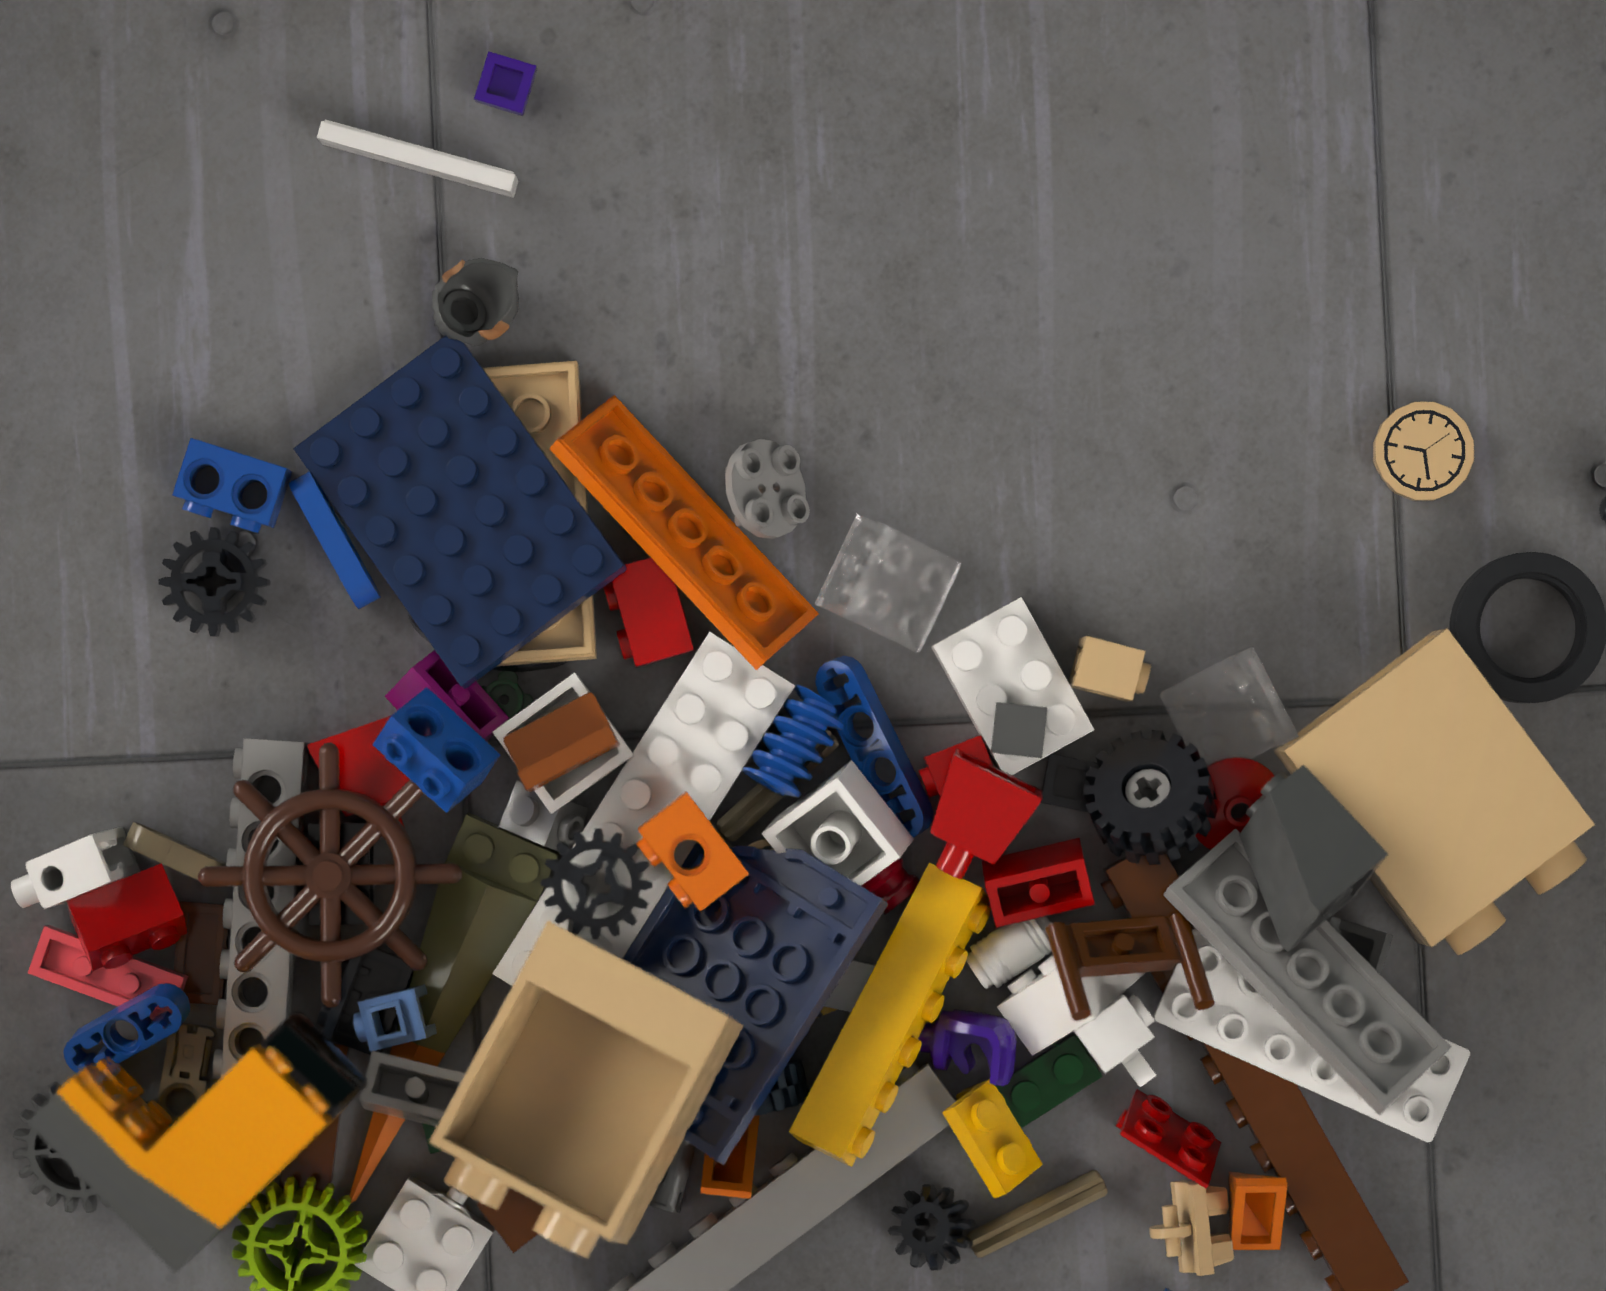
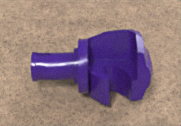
M958 1009L952 1012L943 1010L935 1024L926 1023L918 1038L922 1042L919 1052L930 1053L935 1069L947 1070L951 1060H953L963 1074H968L976 1065L975 1057L971 1050V1044L975 1043L981 1047L987 1057L990 1068V1084L1005 1086L1013 1075L1016 1057L1015 1031L1008 1020L1001 1016Z

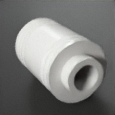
M1047 916L998 927L986 937H983L982 940L970 946L971 952L968 953L966 961L986 990L993 985L999 988L1002 984L1007 983L1008 980L1016 977L1043 959L1045 955H1049L1052 952L1045 928L1051 924Z

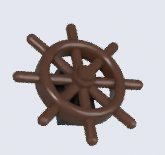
M325 743L319 750V789L293 796L277 807L248 780H239L234 784V795L261 823L249 841L243 866H206L199 871L198 880L206 887L243 886L249 910L262 931L236 956L234 964L238 971L242 973L251 971L278 945L285 951L298 957L321 962V1000L325 1006L333 1008L339 1005L342 998L341 961L365 955L385 943L412 970L420 971L426 967L428 962L426 954L399 928L412 908L418 884H455L461 880L463 873L460 866L452 863L417 864L412 841L399 821L424 794L417 784L409 780L385 805L364 794L340 789L339 749L333 743ZM319 810L320 823L308 824V834H302L292 824L299 817ZM340 810L358 815L368 822L340 823ZM382 836L391 850L394 864H374V844ZM278 838L300 859V863L305 865L267 866L268 857L276 839ZM374 885H395L391 900L383 913L374 904ZM267 886H300V892L278 913L271 901ZM306 914H309V925H320L321 940L306 936L293 927ZM366 924L369 929L357 936L341 940V925Z

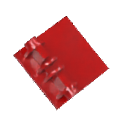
M1136 1089L1129 1109H1125L1115 1124V1127L1121 1130L1120 1135L1188 1179L1207 1189L1221 1142L1215 1138L1214 1134L1206 1126L1198 1122H1189L1174 1113L1170 1105L1160 1097L1146 1095Z

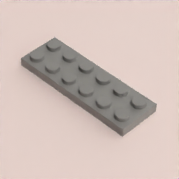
M1234 829L1173 882L1163 896L1356 1093L1380 1115L1444 1056L1451 1046L1327 920L1288 952L1280 943L1240 839V832Z

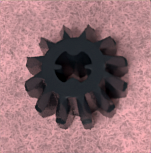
M924 1184L920 1195L915 1191L904 1193V1200L908 1208L894 1206L891 1210L892 1214L901 1219L902 1222L901 1226L890 1227L888 1232L893 1236H903V1240L897 1245L895 1251L898 1255H905L911 1252V1266L920 1268L927 1261L931 1271L941 1270L944 1259L950 1264L960 1262V1254L956 1246L966 1249L971 1248L973 1245L972 1240L962 1235L963 1229L974 1228L976 1225L975 1220L961 1218L960 1215L968 1209L969 1203L966 1200H958L953 1203L954 1189L943 1187L937 1193L933 1184ZM927 1218L938 1219L939 1224L934 1228L937 1236H927L925 1231L930 1227V1222Z

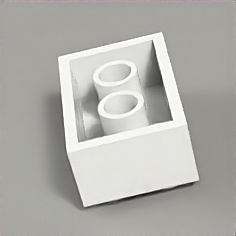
M1022 597L931 647L976 730L982 736L984 744L998 769L1014 775L1094 731L1090 720ZM996 702L1047 707L1042 758L991 753Z

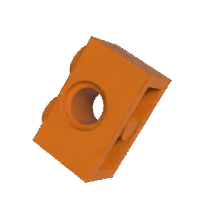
M687 791L638 827V831L643 838L636 843L653 867H656L661 862L667 867L674 877L667 885L685 908L694 903L699 911L703 910L749 874ZM688 839L699 842L704 849L703 860L693 868L680 866L674 858L676 846Z

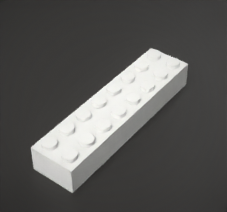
M709 632L633 751L634 756L628 759L583 830L582 834L586 840H593L596 828H602L604 840L609 842L619 832L622 834L620 846L626 850L629 846L636 844L643 838L638 831V827L685 791L688 792L710 821L792 693L795 685L763 665L756 670L734 646ZM688 839L676 846L674 858L680 866H682L697 841ZM639 848L633 856L636 863L641 861L649 862ZM592 849L584 851L571 862L585 867L595 863L602 850ZM619 858L615 866L616 874L621 884L631 888L629 870ZM605 861L602 869L598 870L594 876L585 875L583 882L590 886L588 893L590 897L587 901V906L590 905L592 899L596 898L601 891L607 893L610 891L611 885L604 881L606 875L604 871L608 865L607 861ZM649 862L650 866L643 872H640V877L643 880L653 882V887L647 890H640L639 896L644 898L649 905L647 909L637 907L632 909L631 912L635 915L637 923L632 926L622 919L618 922L620 934L615 937L610 933L608 927H602L599 939L593 940L590 927L586 926L577 936L623 959L667 890V883L674 879L673 875L663 862L656 867H653ZM563 879L566 899L576 909L579 897L575 886ZM546 888L492 973L511 986L515 983L547 921L572 933L574 921L568 918L566 921L557 924L555 919L561 911L558 905L545 906L544 901L554 895L553 888ZM612 901L606 902L597 907L592 918L611 916L617 913L623 906Z

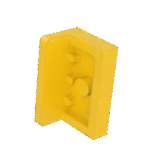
M990 1079L963 1089L956 1095L957 1101L942 1112L994 1199L1008 1194L1043 1165L1033 1149L1029 1138L1024 1134L1007 1106L1005 1098L995 1085L990 1084Z

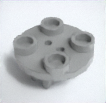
M757 439L740 445L730 457L728 466L725 468L726 495L731 510L735 515L736 527L743 526L755 536L774 539L792 532L798 524L804 523L808 519L810 513L809 504L806 500L805 483L800 471L799 454L790 445L780 446L775 441Z

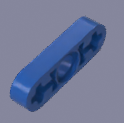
M311 471L289 482V487L356 607L361 609L381 598L371 575L327 496L315 481Z
M156 985L80 1027L65 1045L64 1059L70 1069L77 1074L84 1067L90 1064L95 1066L101 1059L108 1056L115 1063L119 1064L175 1033L190 1013V1001L187 995L175 985ZM157 1005L160 1008L168 1006L173 1012L172 1014L168 1011L156 1016L153 1021L149 1017ZM127 1021L137 1029L138 1039L128 1040L123 1038L117 1032L115 1022ZM101 1040L105 1044L97 1055L94 1052L86 1054L82 1050V1047L85 1049L94 1047Z

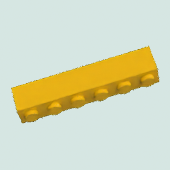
M929 862L789 1130L798 1141L849 1167L853 1166L857 1157L861 1159L867 1154L875 1136V1131L871 1129L880 1111L886 1113L890 1109L898 1092V1086L895 1083L903 1067H911L919 1054L922 1042L918 1038L927 1021L933 1023L938 1017L945 1001V996L942 995V992L949 978H956L966 963L968 951L964 950L973 932L980 933L988 921L991 907L988 905V895L982 887L965 879L955 878Z

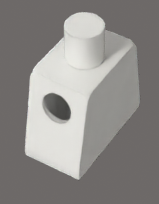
M123 826L91 834L26 862L28 874L11 882L12 893L18 905L26 908L40 902L45 910L65 904L69 899L140 872L132 850L123 845L126 838Z

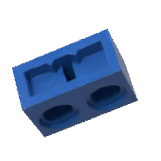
M190 438L172 495L185 500L183 510L208 518L212 517L214 509L233 515L230 525L259 534L261 525L275 528L293 471ZM205 467H214L219 474V485L213 492L201 494L195 485L196 475ZM253 482H262L267 489V500L258 509H248L243 502L244 489Z
M428 687L390 716L373 743V746L389 762L394 764L412 782L417 784L423 793L446 813L482 784L501 756L499 752Z

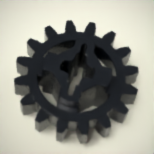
M211 527L208 539L204 540L199 532L192 531L190 532L192 545L187 547L179 542L173 544L176 552L179 554L176 561L163 559L162 564L172 570L171 577L159 579V585L171 587L172 592L162 600L163 605L177 604L179 609L176 611L173 619L180 623L188 617L191 618L190 631L198 634L204 624H208L210 636L219 637L221 625L225 624L227 629L235 634L239 632L237 621L239 618L242 617L252 623L256 620L253 612L250 610L253 604L265 606L267 603L262 596L257 594L258 588L270 585V580L258 577L257 572L264 568L267 562L265 559H251L250 556L256 548L254 543L248 542L241 547L237 546L239 542V533L231 531L225 540H221L219 528ZM225 550L234 554L241 561L246 573L235 572L227 564ZM204 551L202 553V562L192 572H184L191 559ZM213 569H216L217 575L236 581L235 584H226L225 586L218 587L215 596H213L212 589L206 588L203 585L193 584L194 581H204V578L212 577ZM183 591L194 592L202 600L204 614L198 612L189 604ZM237 592H245L238 606L225 614L227 602Z
M602 828L595 829L593 840L587 841L581 831L574 833L576 846L570 848L567 844L560 842L557 848L563 856L561 860L547 859L545 862L546 866L555 871L554 877L541 880V886L553 888L554 895L544 901L545 906L558 905L561 911L557 915L555 922L560 924L570 918L574 921L572 934L576 936L586 926L590 927L593 940L599 939L602 927H608L610 933L615 937L620 934L619 921L623 919L626 923L633 926L637 923V919L631 912L634 907L647 909L649 905L639 895L640 890H647L653 887V882L643 880L640 877V872L646 870L650 864L648 861L638 863L634 861L633 856L637 853L639 847L637 844H634L626 850L620 846L622 834L619 832L611 838L610 842L604 840ZM592 849L602 850L597 861L585 867L571 862L584 851ZM619 858L629 870L631 888L621 884L618 879L615 866ZM605 861H607L608 865L604 871L606 873L604 881L611 885L609 893L601 891L596 898L592 899L590 905L587 906V901L590 897L588 894L590 886L583 882L585 875L594 876L598 870L602 869ZM563 879L575 886L579 897L576 909L566 899ZM612 901L623 906L617 913L611 916L592 918L597 907L606 902Z

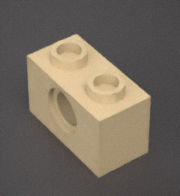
M1084 636L1079 639L1068 682L1071 688L1124 702L1133 701L1135 693L1143 694L1145 691L1151 664L1143 662L1146 651Z

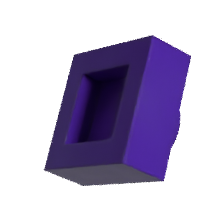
M488 51L474 96L475 102L523 116L537 72V66Z

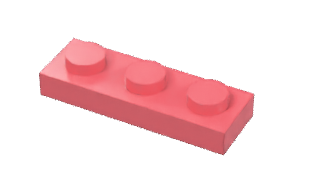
M51 925L43 927L28 970V974L117 1007L159 984H172L183 991L188 979L187 975L132 956L129 962L114 969L102 967L92 971L78 935ZM157 1005L149 1017L154 1020L156 1016L168 1011L171 1014L173 1012L168 1006L160 1008Z

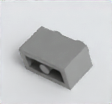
M372 1051L359 1101L366 1110L437 1127L466 1073Z

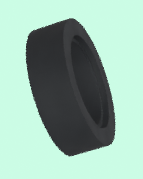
M1523 552L1489 562L1478 569L1465 582L1453 604L1449 630L1501 700L1512 703H1540L1555 700L1569 694L1582 685L1595 670L1606 644V611L1594 584L1575 565L1555 555L1540 552ZM1516 579H1535L1554 587L1567 600L1575 619V638L1568 656L1553 671L1535 678L1515 676L1501 669L1489 657L1481 639L1480 622L1487 601L1501 586Z

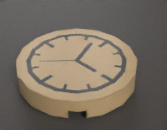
M1413 402L1396 409L1380 425L1373 442V462L1378 474H1380L1382 480L1395 494L1412 501H1433L1454 492L1467 478L1474 461V440L1466 422L1453 409L1436 402Z

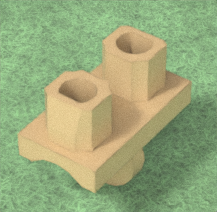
M1187 1180L1170 1182L1173 1205L1162 1206L1163 1224L1149 1228L1150 1238L1165 1239L1167 1257L1178 1256L1179 1272L1197 1273L1198 1276L1214 1274L1215 1266L1234 1259L1233 1243L1229 1234H1210L1209 1216L1227 1214L1229 1209L1227 1189L1217 1186H1208L1205 1189L1196 1182Z

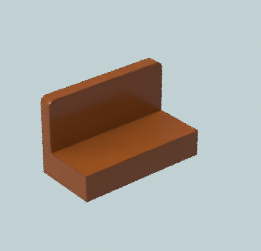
M586 693L505 736L503 740L519 770L517 773L528 792H533L620 746L593 693Z

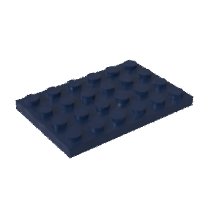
M446 335L293 448L308 471H311L315 481L456 681L464 689L468 688L627 570L625 564L467 345L459 340L448 339Z

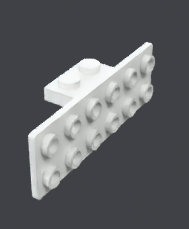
M1196 928L1192 929L1215 1004L1206 1010L1195 1009L1182 965L1177 963L1154 1013L1155 1021L1425 1142L1433 1140L1469 1059L1470 1051L1444 1039L1451 1046L1446 1054L1384 1112L1378 1115Z

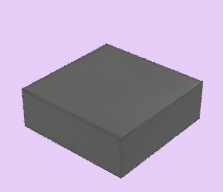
M996 702L991 753L1042 758L1047 707Z

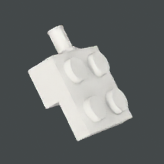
M411 1175L362 1251L367 1254L366 1261L354 1265L395 1291H457L495 1231V1228L471 1213L463 1205L468 1195L452 1186L446 1194L438 1192Z

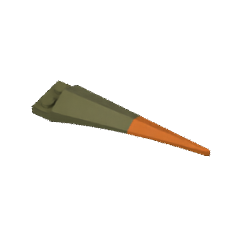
M469 812L466 814L447 860L444 863L460 866L463 873L462 878L455 884H438L420 947L426 954L428 962L424 969L413 971L409 988L425 984L427 994L419 997L425 1026L435 1024L437 1034L425 1039L392 1046L390 1055L433 1066L439 1065L492 978V973L539 901L545 888L541 886V880L549 878L552 872L545 865L546 860H557L560 852L498 827L499 825ZM398 1024L396 1032L401 1031L400 1024ZM373 1111L349 1195L351 1198L350 1204L358 1199L405 1119Z

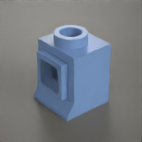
M425 984L358 1002L360 1012H356L353 1015L354 1028L361 1043L368 1042L370 1052L425 1039L437 1034L435 1024L425 1026L419 997L427 994ZM395 1007L401 1031L384 1035L379 1010Z

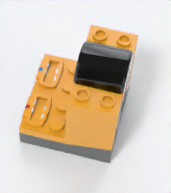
M294 1012L259 1045L253 1047L172 1128L169 1127L173 1122L171 1116L154 1100L147 1104L140 1097L144 1093V1089L121 1065L115 1063L109 1056L101 1059L95 1066L90 1064L84 1067L77 1075L71 1077L27 1123L176 1273L202 1251L367 1087V1078L302 1012Z

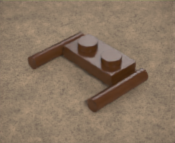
M1180 912L1170 917L1159 916L1071 923L1070 925H1065L1063 922H1055L1045 928L1071 1018L1074 1021L1085 1020L1092 1014L1081 978L1173 970L1176 963H1181L1195 1009L1206 1010L1215 1004L1190 923Z

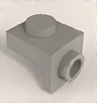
M516 780L498 827L544 847L559 851L557 845L560 842L567 844L570 848L574 846V833L583 832L588 808L570 801L551 814L535 791H526L523 783Z

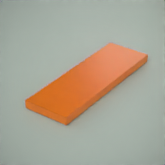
M615 395L558 438L549 448L756 670L819 614Z

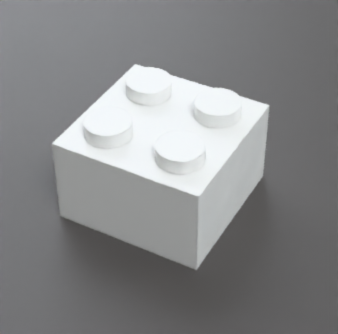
M852 760L779 813L761 833L777 854L785 853L786 848L802 849L860 886L899 859L914 839Z

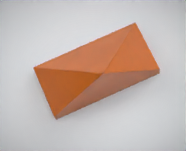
M759 1115L753 1117L724 1165L708 1155H704L700 1194L751 1199Z
M1229 1171V1236L1233 1243V1250H1280L1287 1193L1286 1178Z

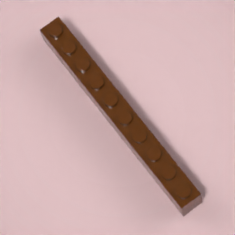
M1166 854L1159 855V865H1149L1146 856L1141 855L1139 864L1128 862L1125 856L1102 869L1108 880L1100 883L1115 910L1123 906L1130 919L1159 916L1170 917L1175 913H1179L1163 896L1167 888L1179 878ZM1173 970L1150 972L1162 994L1166 989ZM1186 1035V1037L1188 1038L1189 1041H1191V1040L1194 1039V1038H1192V1037ZM1201 1042L1207 1055L1200 1058V1061L1213 1084L1216 1085L1223 1081L1232 1099L1225 1102V1105L1238 1128L1241 1129L1248 1125L1257 1143L1251 1145L1250 1149L1264 1173L1273 1169L1277 1177L1287 1179L1285 1211L1289 1217L1298 1213L1307 1229L1299 1234L1305 1247L1314 1261L1323 1257L1332 1274L1324 1278L1330 1291H1394L1408 1283L1406 1275L1298 1085Z

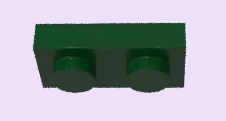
M1074 1033L1015 1070L1007 1085L995 1086L1005 1098L1006 1104L1016 1121L1023 1128L1103 1076Z

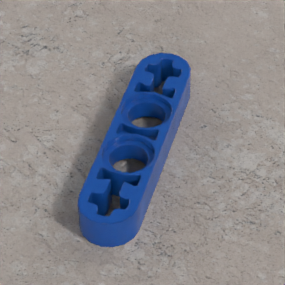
M840 656L825 662L816 673L815 684L819 695L837 709L836 714L845 725L843 730L837 729L851 760L913 838L930 827L933 821V809L864 668L859 661L849 656ZM846 673L849 682L844 686L836 687L833 678L837 677L838 674ZM859 696L861 702L847 709L845 708L844 702ZM862 712L871 718L874 730L870 738L861 737L854 730L853 717L855 713ZM879 757L887 758L894 764L896 777L892 783L884 782L877 776L875 763ZM902 786L904 787L906 792L890 799L888 793ZM912 808L916 817L903 822L899 813Z

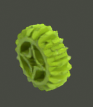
M294 1176L288 1177L285 1182L284 1191L275 1181H272L265 1189L266 1196L261 1193L257 1197L254 1196L249 1201L251 1208H244L238 1215L242 1225L235 1226L232 1232V1238L240 1242V1244L234 1246L232 1257L245 1261L237 1271L239 1277H249L252 1275L255 1277L249 1286V1290L260 1291L264 1287L268 1291H349L351 1288L349 1280L357 1281L363 1270L354 1264L366 1261L367 1254L362 1252L364 1247L361 1244L365 1243L369 1236L366 1229L356 1228L363 1218L361 1211L346 1213V1209L351 1202L350 1196L344 1195L337 1201L333 1199L332 1195L335 1190L333 1183H328L323 1192L315 1190L317 1182L314 1176L308 1177L304 1188H299L298 1181ZM298 1210L295 1221L289 1225L276 1224L274 1228L263 1226L267 1220L276 1214ZM315 1215L323 1219L332 1228L337 1240H334V1234H328L318 1228L315 1222ZM303 1226L302 1239L306 1240L304 1247L307 1246V1248L303 1251L298 1262L299 1249L294 1247L296 1241H293ZM266 1254L277 1256L282 1260L285 1272L278 1269ZM326 1260L337 1262L325 1273L313 1277H303V1272L307 1265L312 1263L325 1264Z

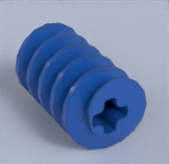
M796 685L794 690L802 701L787 699L783 706L791 718L776 716L773 721V725L781 735L765 733L762 741L770 752L754 750L751 758L759 769L744 767L742 771L772 792L781 796L789 795L799 798L802 793L794 784V779L799 778L810 781L813 777L804 766V763L810 761L821 764L824 759L815 749L816 744L832 747L834 741L825 730L827 727L843 730L845 725L837 716V709L830 702L812 690Z

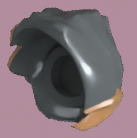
M489 259L461 260L442 275V280L435 285V290L432 291V308L434 311L432 318L435 320L434 326L438 328L442 335H446L448 339L459 340L462 343L480 346L488 340L500 337L509 329V325L519 309L517 282L519 272L516 268Z

